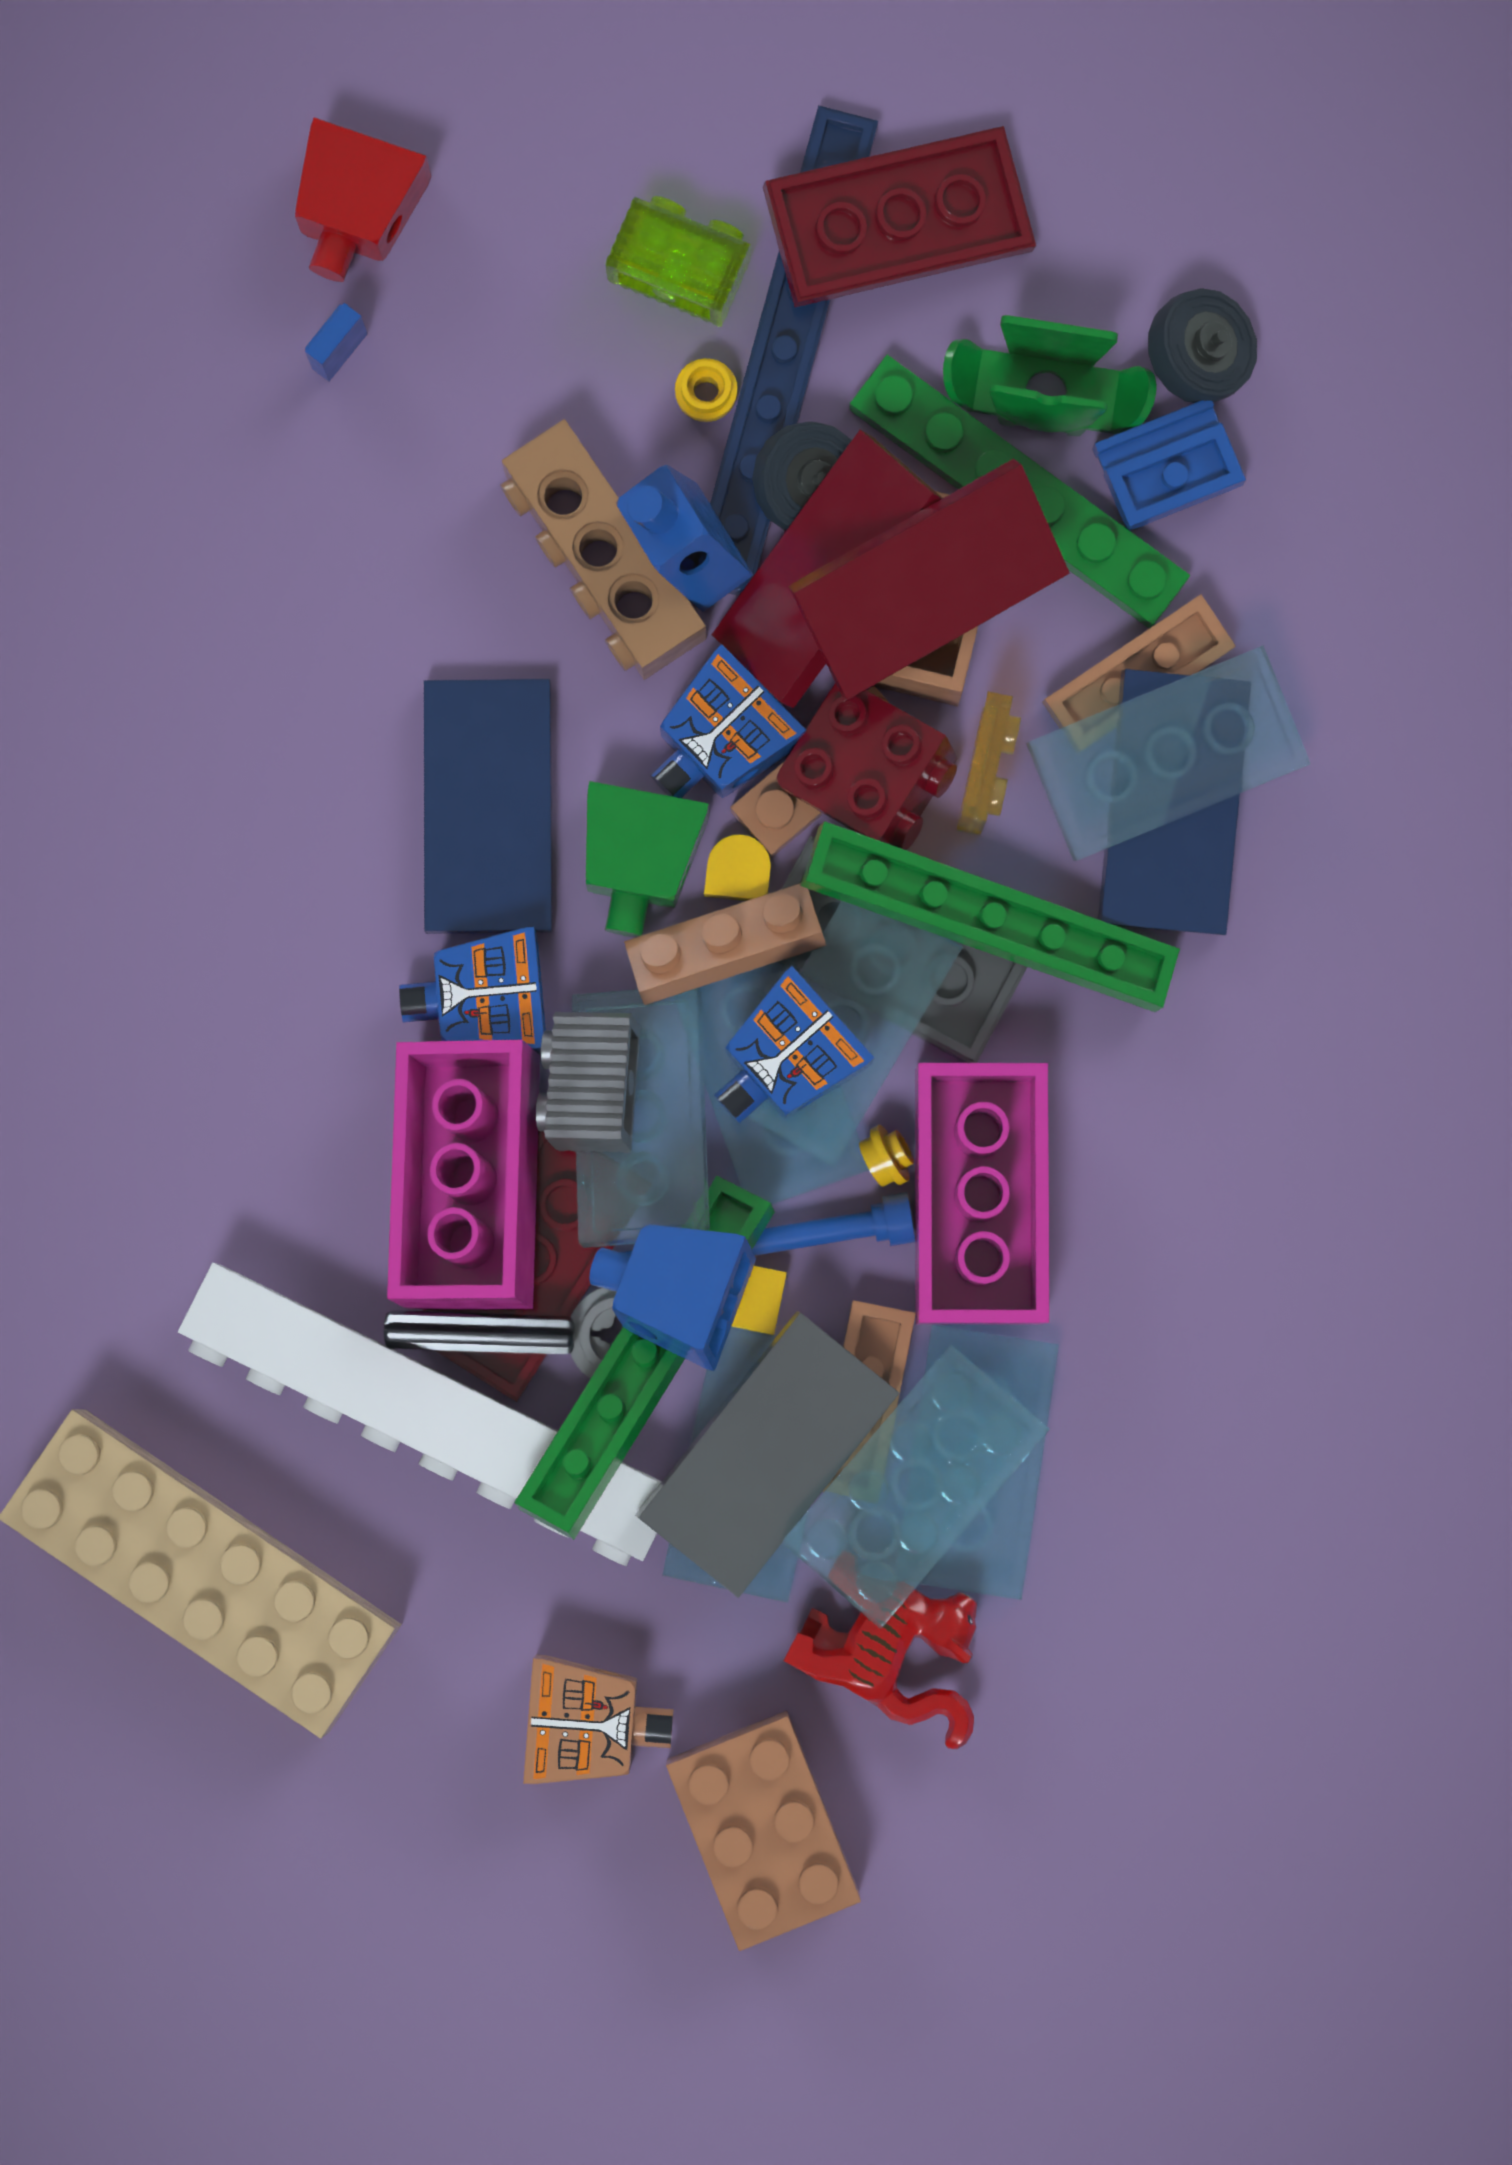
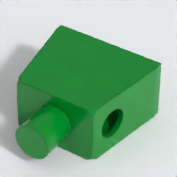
M589 781L587 793L586 887L588 892L611 897L605 931L636 938L643 934L648 904L675 908L708 823L709 803Z

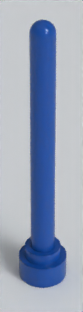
M903 1192L882 1196L883 1202L871 1204V1211L765 1228L752 1251L756 1256L876 1236L877 1242L889 1240L890 1246L914 1243L916 1241L908 1193ZM632 1250L623 1251L621 1253L631 1255Z

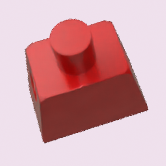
M314 117L310 126L295 208V218L301 233L318 240L309 269L326 279L344 282L354 253L377 261H383L387 258L432 176L427 156Z

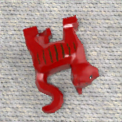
M842 1549L827 1577L840 1591L839 1593L854 1602L861 1609L856 1622L849 1633L837 1632L829 1627L826 1614L812 1608L783 1661L818 1681L849 1689L877 1706L889 1719L913 1725L937 1714H943L949 1720L945 1745L948 1749H959L967 1743L973 1733L974 1715L968 1701L954 1690L932 1688L907 1698L897 1688V1680L906 1654L915 1638H921L938 1655L950 1657L961 1663H969L973 1655L969 1647L977 1628L975 1620L977 1602L971 1596L961 1592L948 1598L930 1599L905 1582L869 1576L858 1570L857 1556Z

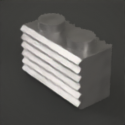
M555 1012L553 1015L552 1030L544 1031L541 1042L542 1065L544 1069L550 1070L547 1093H539L537 1098L536 1124L538 1130L544 1131L545 1138L559 1151L631 1152L640 1025L631 1013Z

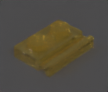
M987 692L956 829L958 831L981 835L988 814L1000 817L1008 779L996 777L1001 752L1013 755L1021 717L1009 715L1013 696Z

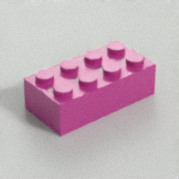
M525 1041L396 1042L387 1299L408 1310L533 1309L538 1154L536 1104L540 1085V1055Z
M918 1063L915 1069L916 1325H1044L1049 1323L1048 1063Z

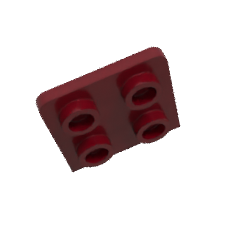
M835 683L807 726L806 733L798 740L777 774V782L785 792L856 833L907 850L921 831L923 818L920 816L932 797L940 798L950 787L957 771V765L954 764L957 756L945 734L867 690L847 700L840 693Z

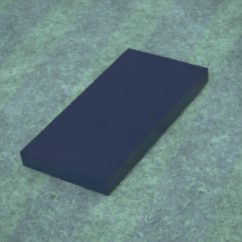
M1131 669L1121 671L1098 920L1119 926L1226 935L1250 682Z
M550 679L424 680L425 933H506L526 927H534L537 933H553Z

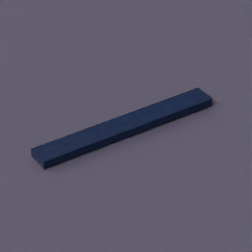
M818 105L800 173L870 157L879 121ZM780 251L777 255L710 505L747 563L753 576L759 569L771 521L767 519L755 497L752 477L756 457L767 439L784 427L797 424L799 421L832 300L829 299L794 307ZM698 551L696 553L694 562L698 564L697 567L706 559V552ZM753 576L729 594L740 596Z

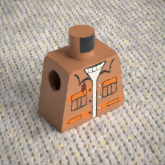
M536 1654L532 1663L523 1784H541L627 1775L631 1770L633 1746L671 1748L674 1709L636 1706L638 1678L549 1655Z

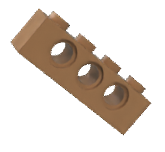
M565 419L501 460L505 476L508 479L500 484L504 495L520 517L530 512L538 523L542 532L535 536L537 543L554 568L565 563L578 583L570 587L571 593L590 620L599 614L612 632V635L606 638L605 642L624 671L635 666L643 680H646L707 639L706 625L689 600L654 568L616 504L619 499ZM561 490H570L577 493L582 501L574 512L560 515L552 512L547 507L548 501L553 494ZM596 541L608 542L617 550L616 556L605 566L596 567L589 565L582 558L583 551L589 544ZM632 592L642 593L651 600L652 606L648 613L640 618H627L617 610V604L624 595Z

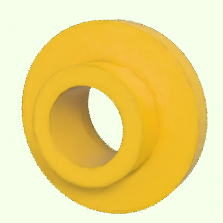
M703 358L690 362L680 371L676 379L675 397L678 406L688 417L696 421L712 422L723 418L731 411L737 399V382L733 372L724 363L715 359ZM702 383H711L718 389V394L710 401H702L696 397L694 391Z
M880 1124L871 1128L870 1137L860 1141L859 1148L875 1180L882 1187L894 1181L898 1185L909 1181L910 1176L907 1167L914 1164V1158L904 1137L898 1130L888 1133Z

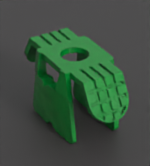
M1003 315L1001 316L1000 326L1009 353L982 349L968 339L952 341L945 353L943 380L949 398L966 411L995 415L1000 424L1009 427L1019 425L1031 430L1048 433L1064 432L1067 433V436H1081L1086 430L1118 434L1141 425L1150 414L1156 397V378L1154 373L1147 368L1134 366L1119 371L1094 367L1117 343L1118 334L1113 331ZM1051 373L1062 380L1066 389V396H1048L1038 391L1027 390L1026 386L1035 375Z

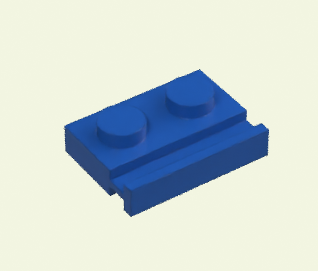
M1213 401L1196 402L1094 444L1092 449L1094 455L1100 462L1107 486L1124 526L1129 531L1244 485L1246 478L1223 424L1217 418L1213 408Z

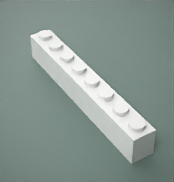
M212 1262L178 1330V1333L193 1340L188 1349L191 1353L220 1367L224 1366L229 1357L250 1368L245 1378L246 1380L277 1395H281L286 1385L308 1396L303 1406L305 1409L338 1424L342 1414H345L365 1424L361 1436L393 1452H396L400 1442L423 1453L418 1463L422 1467L452 1481L457 1471H460L481 1482L476 1493L508 1509L512 1508L515 1499L520 1494L558 1430L217 1263ZM622 1462L580 1530L596 1538L592 1550L624 1566H627L631 1556L644 1561L657 1533L635 1515L662 1481ZM534 1519V1521H535L536 1523H538V1524H540V1525H542V1526H544V1527H546V1528H548V1529H550V1530H552V1531H554V1532H556V1533H558V1534H560V1535L565 1536L564 1534H562V1533L556 1531L555 1529H553V1528L547 1526L546 1524L540 1522L539 1520Z

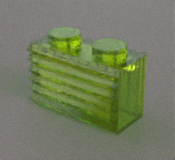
M653 196L649 203L634 197L606 260L607 280L612 284H619L624 289H631L637 294L652 298L659 303H665L670 308H677L681 312L689 313L693 317H699L705 322H711L715 326L722 327L750 263L751 244L742 241L744 234L726 222L710 220L708 226L686 218V210L670 199Z

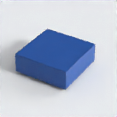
M340 304L305 347V353L312 369L328 382H330L368 334L362 316L347 304Z

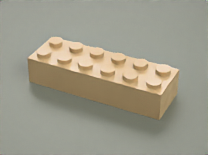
M72 1409L0 1514V1520L320 1739L327 1735L334 1727L402 1625L86 1409Z

